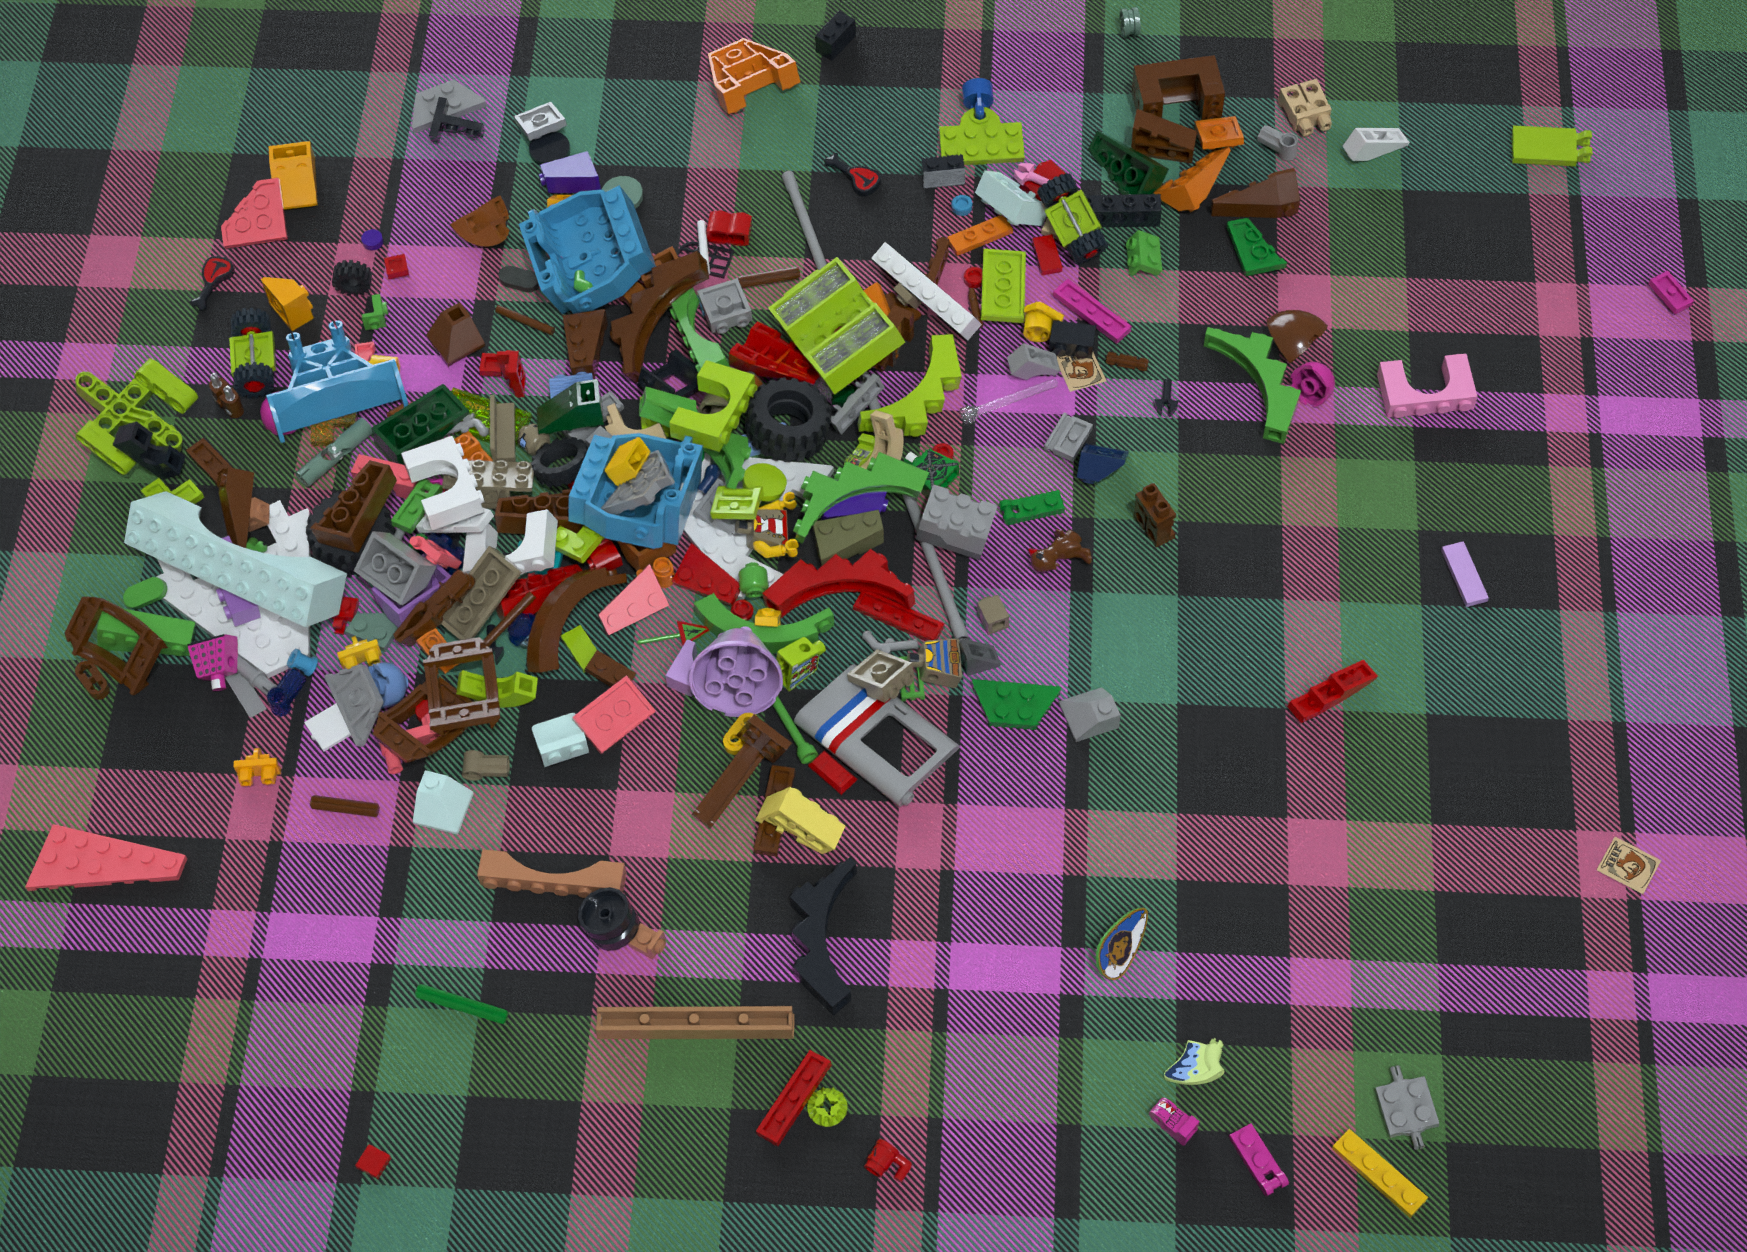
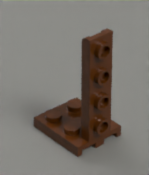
M755 714L736 735L745 742L692 813L694 817L710 829L761 760L765 757L771 763H774L791 745L789 740Z

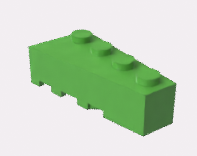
M124 609L145 623L165 642L168 648L161 649L159 654L190 656L187 644L193 643L196 622ZM103 611L97 626L98 646L109 651L132 652L140 636L126 624Z

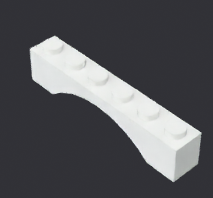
M886 242L872 257L881 268L919 298L966 340H969L982 325L973 315Z

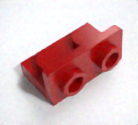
M506 350L497 352V359L505 380H509L510 389L514 390L516 397H525L526 373L519 351Z

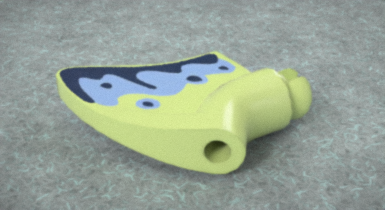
M1216 1038L1211 1039L1210 1044L1206 1045L1188 1040L1183 1055L1165 1071V1080L1178 1084L1197 1085L1208 1083L1221 1077L1225 1072L1219 1063L1223 1047L1222 1041L1216 1042Z

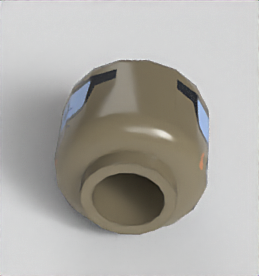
M538 424L526 425L519 431L518 444L531 456L536 455V451L542 449L543 445L550 444L549 434H538Z

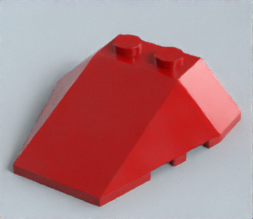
M758 321L750 329L745 344L736 343L729 352L730 366L744 372L752 371L757 376L776 379L786 378V380L795 378L799 382L803 383L805 381L809 384H815L820 378V375L801 351L796 349L797 346L793 341H790L789 344L781 338L782 334Z

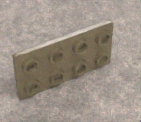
M468 460L471 469L468 473L469 475L474 474L478 485L475 489L476 491L481 490L485 503L481 504L483 508L496 509L498 498L511 497V491L531 492L533 489L534 471L531 462ZM444 474L443 489H451L458 479Z

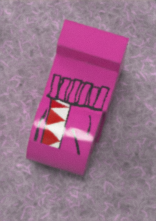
M1164 1097L1149 1112L1151 1119L1183 1146L1198 1130L1199 1120L1192 1115L1188 1116L1177 1108L1174 1103Z

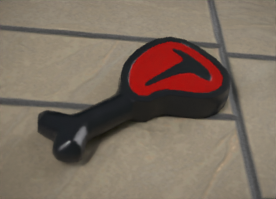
M833 153L831 157L824 159L826 166L836 167L847 175L848 179L853 183L855 193L859 196L866 197L871 195L881 184V176L877 171L864 166L849 167L838 159V153Z
M212 256L205 261L202 267V279L205 286L199 297L190 301L192 307H198L200 311L207 309L206 300L211 291L217 288L221 282L230 279L234 275L235 268L229 259Z

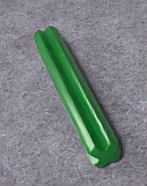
M419 984L415 991V995L419 999L500 1024H504L508 1018V1011L430 986Z

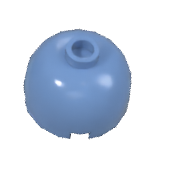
M389 662L372 664L373 666H369L368 669L384 701L381 709L395 706L405 696L406 688H408L407 676L395 664Z

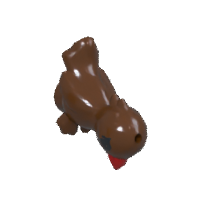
M1057 528L1054 534L1056 539L1050 547L1040 550L1029 548L1031 566L1037 572L1056 570V567L1060 566L1056 562L1057 560H1066L1074 557L1084 560L1087 564L1092 563L1090 549L1082 548L1080 544L1082 538L1072 530H1067L1064 533L1063 530Z

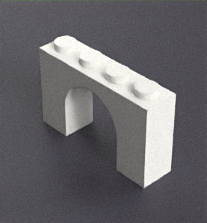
M453 436L401 453L412 483L439 474L451 475L458 479L455 485L448 491L421 500L431 530L483 513L481 504L485 503L482 492L481 490L476 491L475 487H478L475 476L474 474L469 475L468 472L471 469L467 458L462 459L461 456H464L463 449L460 443H455Z
M547 509L527 513L524 540L514 552L506 555L521 570L522 573L520 575L526 572L542 571L546 568L554 567L558 520ZM489 523L482 532H467L463 572L469 574L488 546L496 549L498 532Z

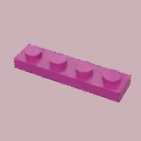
M1065 280L1053 291V296L1089 324L1096 325L1097 330L1116 344L1131 332V325L1071 280Z

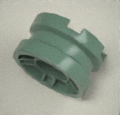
M1132 7L1131 10H1127V8L1121 9L1120 27L1122 36L1129 37L1130 34L1134 36L1140 35L1141 23L1138 7Z

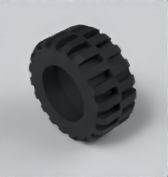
M779 378L778 381L770 380L766 385H760L753 394V397H750L745 420L746 435L748 440L752 441V445L757 450H761V454L766 457L768 455L772 456L773 460L778 461V459H782L784 462L796 460L798 462L804 460V457L808 459L819 452L826 442L832 416L830 414V405L827 403L826 397L823 394L820 395V391L815 386L812 388L808 382L803 381L802 383L795 378H791V380H786V378ZM790 414L798 417L805 424L787 426L777 422L771 416Z
M336 492L332 494V497H325L321 500L320 506L316 505L313 508V515L310 514L307 519V541L314 559L347 573V578H352V575L360 577L359 574L354 572V569L372 531L391 533L394 536L395 528L392 524L389 510L384 504L358 553L319 543L310 528L315 522L319 523L324 517L323 513L328 507L332 508L339 500V493Z

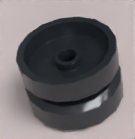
M607 887L590 893L583 900L578 912V920L581 927L588 934L590 940L600 949L607 951L618 950L632 941L639 930L640 919L626 895L619 889Z

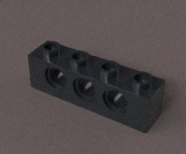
M1160 194L1085 195L1102 228L1160 227L1162 212Z

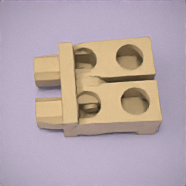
M1317 79L1300 83L1299 86L1295 84L1280 89L1278 103L1281 108L1285 109L1294 132L1300 131L1303 136H1308L1313 133V126L1318 125L1322 131L1331 128L1332 121L1330 115L1332 109L1328 105ZM1312 86V90L1306 91L1307 87ZM1289 92H1293V95L1287 96Z

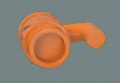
M666 557L657 558L652 566L661 588L671 587L675 576L673 564ZM637 570L636 576H638L643 570Z

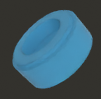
M966 195L954 197L952 200L953 213L958 216L968 215L972 211L971 198Z

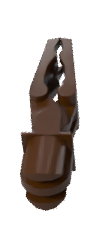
M457 570L446 582H439L441 588L434 592L432 597L425 602H419L393 634L395 640L412 647L417 639L443 622V615L452 608L456 601L463 603L461 597L474 586L475 578L471 574Z

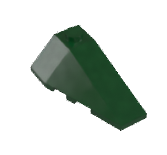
M1098 130L1088 148L1100 166H1103L1108 172L1109 178L1117 184L1118 190L1122 195L1153 194L1161 187L1169 170L1157 161Z

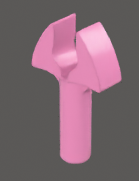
M1021 163L1018 164L1019 171L1014 169V176L1021 185H1024L1028 180L1043 185L1049 180L1033 172L1034 164Z

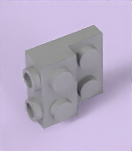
M738 278L697 291L698 298L705 312V318L712 333L723 334L731 327L738 326L742 328L752 321V312Z

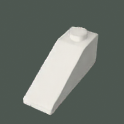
M1355 128L1344 143L1343 148L1347 152L1348 157L1353 161H1368L1408 146L1410 142L1399 128Z

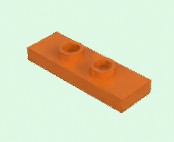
M999 215L950 235L947 239L956 256H959L1012 234L1013 228L1004 215Z

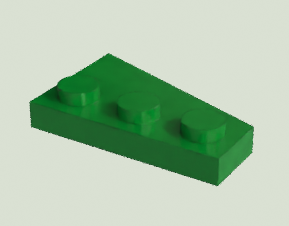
M1248 218L1227 222V230L1245 276L1286 268L1287 262L1283 258H1279L1273 246L1266 243L1260 231Z

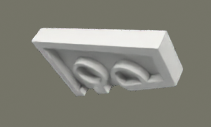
M482 507L483 513L435 530H431L425 515L416 528L419 533L482 532L494 515L491 510Z

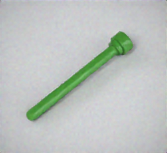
M777 696L776 701L772 705L798 747V758L802 764L812 762L818 756L816 749L813 745L805 742Z

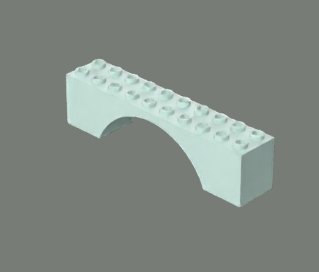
M167 491L131 502L124 540L125 544L304 627L339 615L347 573L312 557L272 555L232 544L210 532L201 523L200 514L202 507Z

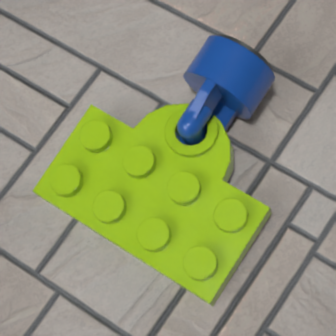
M972 78L962 85L963 104L970 110L964 113L959 126L939 127L941 157L962 154L964 165L1024 162L1022 122L1001 123L999 116L988 108L994 102L993 85L989 80L985 78Z

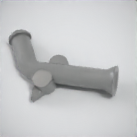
M472 413L471 415L468 414L463 421L459 422L446 435L458 431L466 433L469 428L475 427L479 435L485 437L489 434V429L481 420L476 419L475 414Z
M865 631L862 634V639L874 651L878 649L891 654V651L918 650L917 637L913 640L894 642L892 638H888L885 643H879L871 631Z

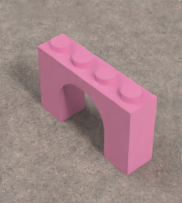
M1467 354L1447 355L1444 357L1441 369L1446 388L1434 394L1418 392L1409 385L1402 360L1380 362L1377 377L1387 418H1402L1410 415L1423 416L1430 413L1443 414L1450 411L1474 409L1477 393Z

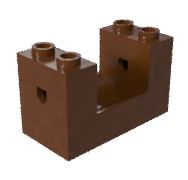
M1215 55L1134 66L1131 93L1136 110L1139 109L1162 118L1163 105L1196 101L1200 120L1222 118L1225 91Z

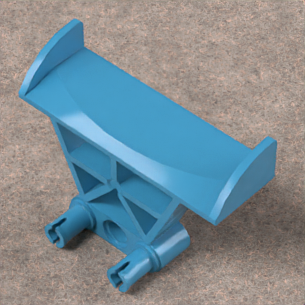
M335 321L337 329L334 327L333 322L329 323L332 339L305 347L302 346L299 333H293L294 341L291 333L288 334L286 340L290 349L288 358L293 372L288 389L266 395L280 442H285L283 436L285 432L400 399L403 406L406 407L408 401L395 359L372 365L353 353L350 340L345 336L341 321Z

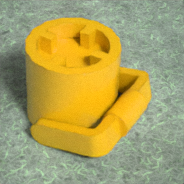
M1042 302L1026 305L1024 308L1026 315L1023 334L1030 341L1045 342L1050 339L1053 320L1063 321L1064 315Z

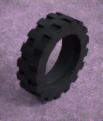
M564 437L562 440H553L552 443H547L543 445L542 449H538L536 455L532 457L533 462H531V466L540 484H546L548 487L552 485L559 487L561 484L567 485L571 481L576 480L588 451L587 444L582 439L577 440L576 437H571V439ZM575 456L573 460L565 465L554 468L548 467L557 459Z

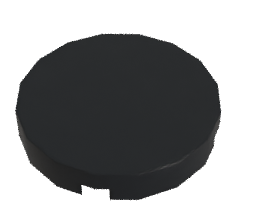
M550 132L542 135L539 139H532L529 144V153L535 163L540 166L544 163L568 157L570 155V143L562 133Z

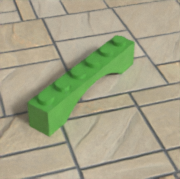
M692 287L677 298L669 307H673L670 309L674 320H679L676 325L681 335H686L682 338L687 348H692L689 351L694 363H699L695 367L699 373L706 360L730 367L719 344L704 339L695 331V314L700 301Z

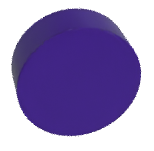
M367 230L361 237L362 244L367 250H377L383 245V237L378 230Z

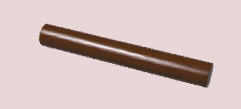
M498 305L495 309L497 314L549 335H553L555 332V327Z
M530 591L483 639L487 647L536 598Z

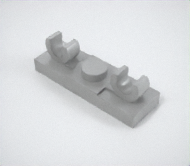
M864 373L863 376L867 381L864 384L856 381L855 384L858 389L847 398L842 408L838 405L834 406L837 413L835 416H831V424L839 434L842 435L860 415V412L864 411L885 388L876 374L873 373L870 376Z

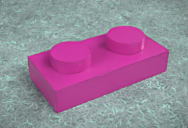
M1669 271L1650 279V287L1674 314L1693 305L1694 300Z

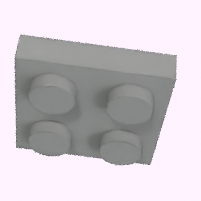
M552 102L514 116L515 123L529 141L539 139L542 135L559 131L562 127L567 126L565 118Z

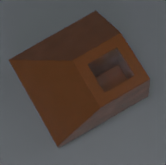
M460 302L442 311L426 334L428 340L448 366L485 346L471 316Z

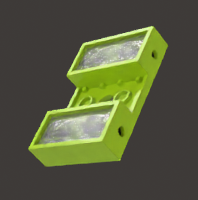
M838 257L820 270H815L784 293L782 298L768 307L779 325L834 395L905 343L895 325L880 307L872 302L855 277Z

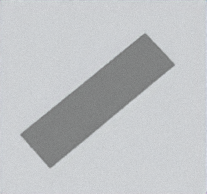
M239 672L225 677L250 718L266 710L265 705L254 688Z

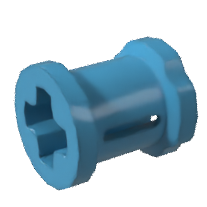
M295 648L288 658L287 666L289 668H297L303 671L304 675L310 676L317 666L318 659L314 656L309 657L302 654L299 649Z

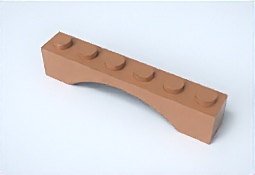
M482 849L477 876L480 885L488 889L503 887L511 891L523 889L538 894L554 892L560 896L574 894L586 898L590 893L607 887L619 889L623 893L627 872L624 863L599 861L588 868L576 872L549 874L523 866L505 851Z

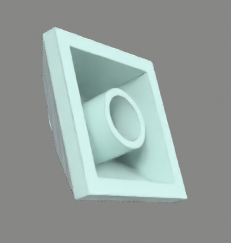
M425 770L416 794L413 824L458 835L472 800L473 791L449 776Z

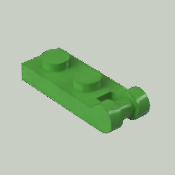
M426 478L420 480L391 519L393 526L411 534L425 515L421 500L441 494L443 492L442 485L438 483L432 484Z

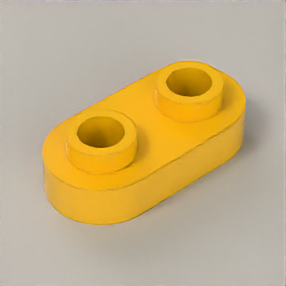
M753 713L740 715L725 734L723 744L724 749L729 754L736 755L745 742L736 735L745 725L744 723L753 716ZM734 738L738 739L737 742H731Z

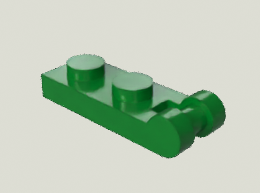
M1059 490L1015 500L1005 499L999 502L1000 510L1004 513L1003 520L1006 525L1065 513V507Z

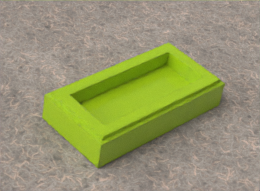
M579 625L561 635V640L583 673H585V667L597 649L582 626Z

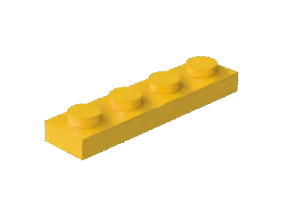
M1348 1129L1333 1145L1332 1150L1409 1218L1427 1201L1428 1197L1352 1130Z

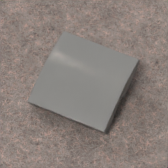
M718 478L695 508L693 515L719 530L732 534L735 530L736 521L742 519H712L710 514L717 487L726 486V483Z

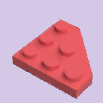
M279 178L257 181L248 196L244 197L234 209L235 212L228 221L226 220L222 224L221 230L225 249L288 240Z

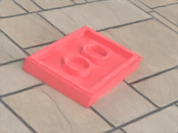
M626 675L574 715L572 720L584 732L598 752L603 754L653 715L656 710Z

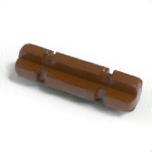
M1108 352L1106 357V363L1110 365H1115L1116 363L1118 366L1135 369L1137 367L1141 371H1147L1149 360L1147 358L1140 357V359H1137L1136 356L1121 353L1117 355L1115 352Z

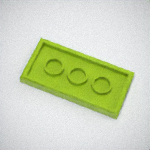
M983 250L981 320L1024 323L1025 251Z

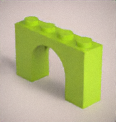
M706 360L697 375L698 390L722 397L728 402V405L723 410L713 414H701L678 407L669 422L670 435L672 438L684 441L685 436L693 437L692 443L720 452L723 445L729 442L730 433L733 428H737L741 414L746 412L750 397H753L757 390V385L755 384L754 374Z

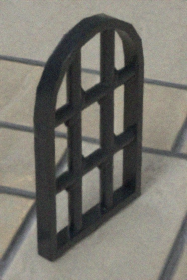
M688 242L680 246L677 251L678 257H681L679 256L681 251L691 253L698 251L700 253L699 242ZM707 244L709 249L714 250V253H708V256L712 257L709 262L710 269L714 267L724 270L723 274L710 271L709 275L724 279L735 252L732 249ZM697 246V249L693 250L686 247ZM718 251L731 253L729 258L716 254ZM714 259L728 261L726 267L713 264Z

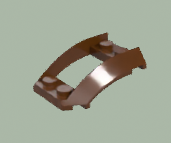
M83 596L64 632L67 642L72 643V654L74 656L78 655L103 669L120 684H125L130 689L129 693L131 695H136L149 685L146 679L161 649L168 648L165 642L137 617L123 608L97 597ZM103 611L126 624L140 636L127 663L104 648L88 641Z
M480 637L433 645L429 651V657L423 660L430 730L445 737L446 730L490 723L492 729L501 718L492 648L487 647L485 641ZM482 660L487 700L443 707L438 667Z
M439 676L443 707L472 702L469 698L456 694L457 689ZM426 681L422 685L419 684L409 695L385 712L380 711L377 724L374 727L373 736L405 763L434 754L455 740L468 728L446 730L445 737L440 735L430 743L423 745L399 726V724L416 713L415 708L423 700H428Z

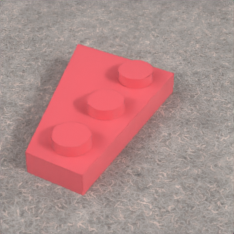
M650 564L598 614L607 635L669 606Z

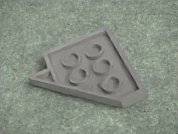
M660 451L651 452L637 477L620 484L601 509L609 514L619 515L625 510L629 509L631 511L643 504L647 506L655 500V495L658 491L674 484L673 476Z

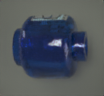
M521 613L509 625V640L515 646L528 647L530 631L536 617L534 614Z

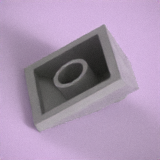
M1102 687L1059 701V706L1075 742L1119 728V710L1112 695Z

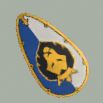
M1140 907L1127 912L1101 938L1097 946L1096 965L1099 973L1105 979L1116 980L1121 978L1131 965L1145 933L1148 919L1146 908Z

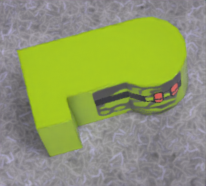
M862 433L858 438L859 445L853 451V454L846 458L845 462H850L859 467L863 465L873 452L875 436Z

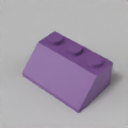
M438 564L427 587L404 605H400L375 586L371 588L372 594L388 619L398 628L419 602H425L432 597L434 592L441 588L439 582L444 583L451 577Z

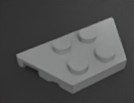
M455 80L416 93L412 121L413 133L431 128L439 97L447 98L449 103L447 115L460 117L487 107L486 100Z
M360 664L353 666L351 669L339 670V673L326 674L324 677L355 745L363 747L384 701L368 667Z

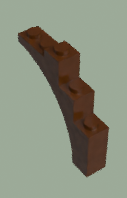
M698 251L653 267V277H651L653 287L632 294V314L611 321L612 330L610 335L613 342L620 345V352L624 362L622 365L623 373L635 383L638 382L641 367H643L645 349L658 320L667 308L683 293L709 279L707 260Z

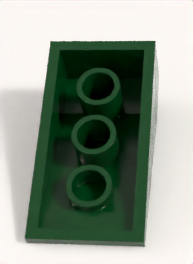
M443 383L373 426L371 429L374 443L391 462L405 465L401 453L442 439L469 414V410Z

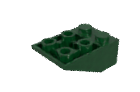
M598 379L576 382L537 407L538 434H552L557 431H572L577 428L603 425V405Z

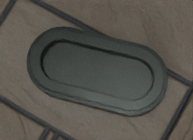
M505 266L499 271V281L505 287L523 292H534L539 288L536 274L533 271L514 266Z

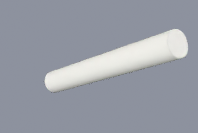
M700 220L697 222L700 254L707 260L708 272L710 274L706 223L704 220Z

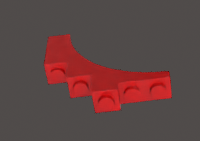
M872 549L853 565L846 558L842 559L835 554L818 570L812 564H807L800 559L762 593L765 606L781 611V618L809 600L840 592L865 591L892 599L908 609L916 603L914 589L908 583L898 580L897 576L888 570L886 557L881 553L877 554Z

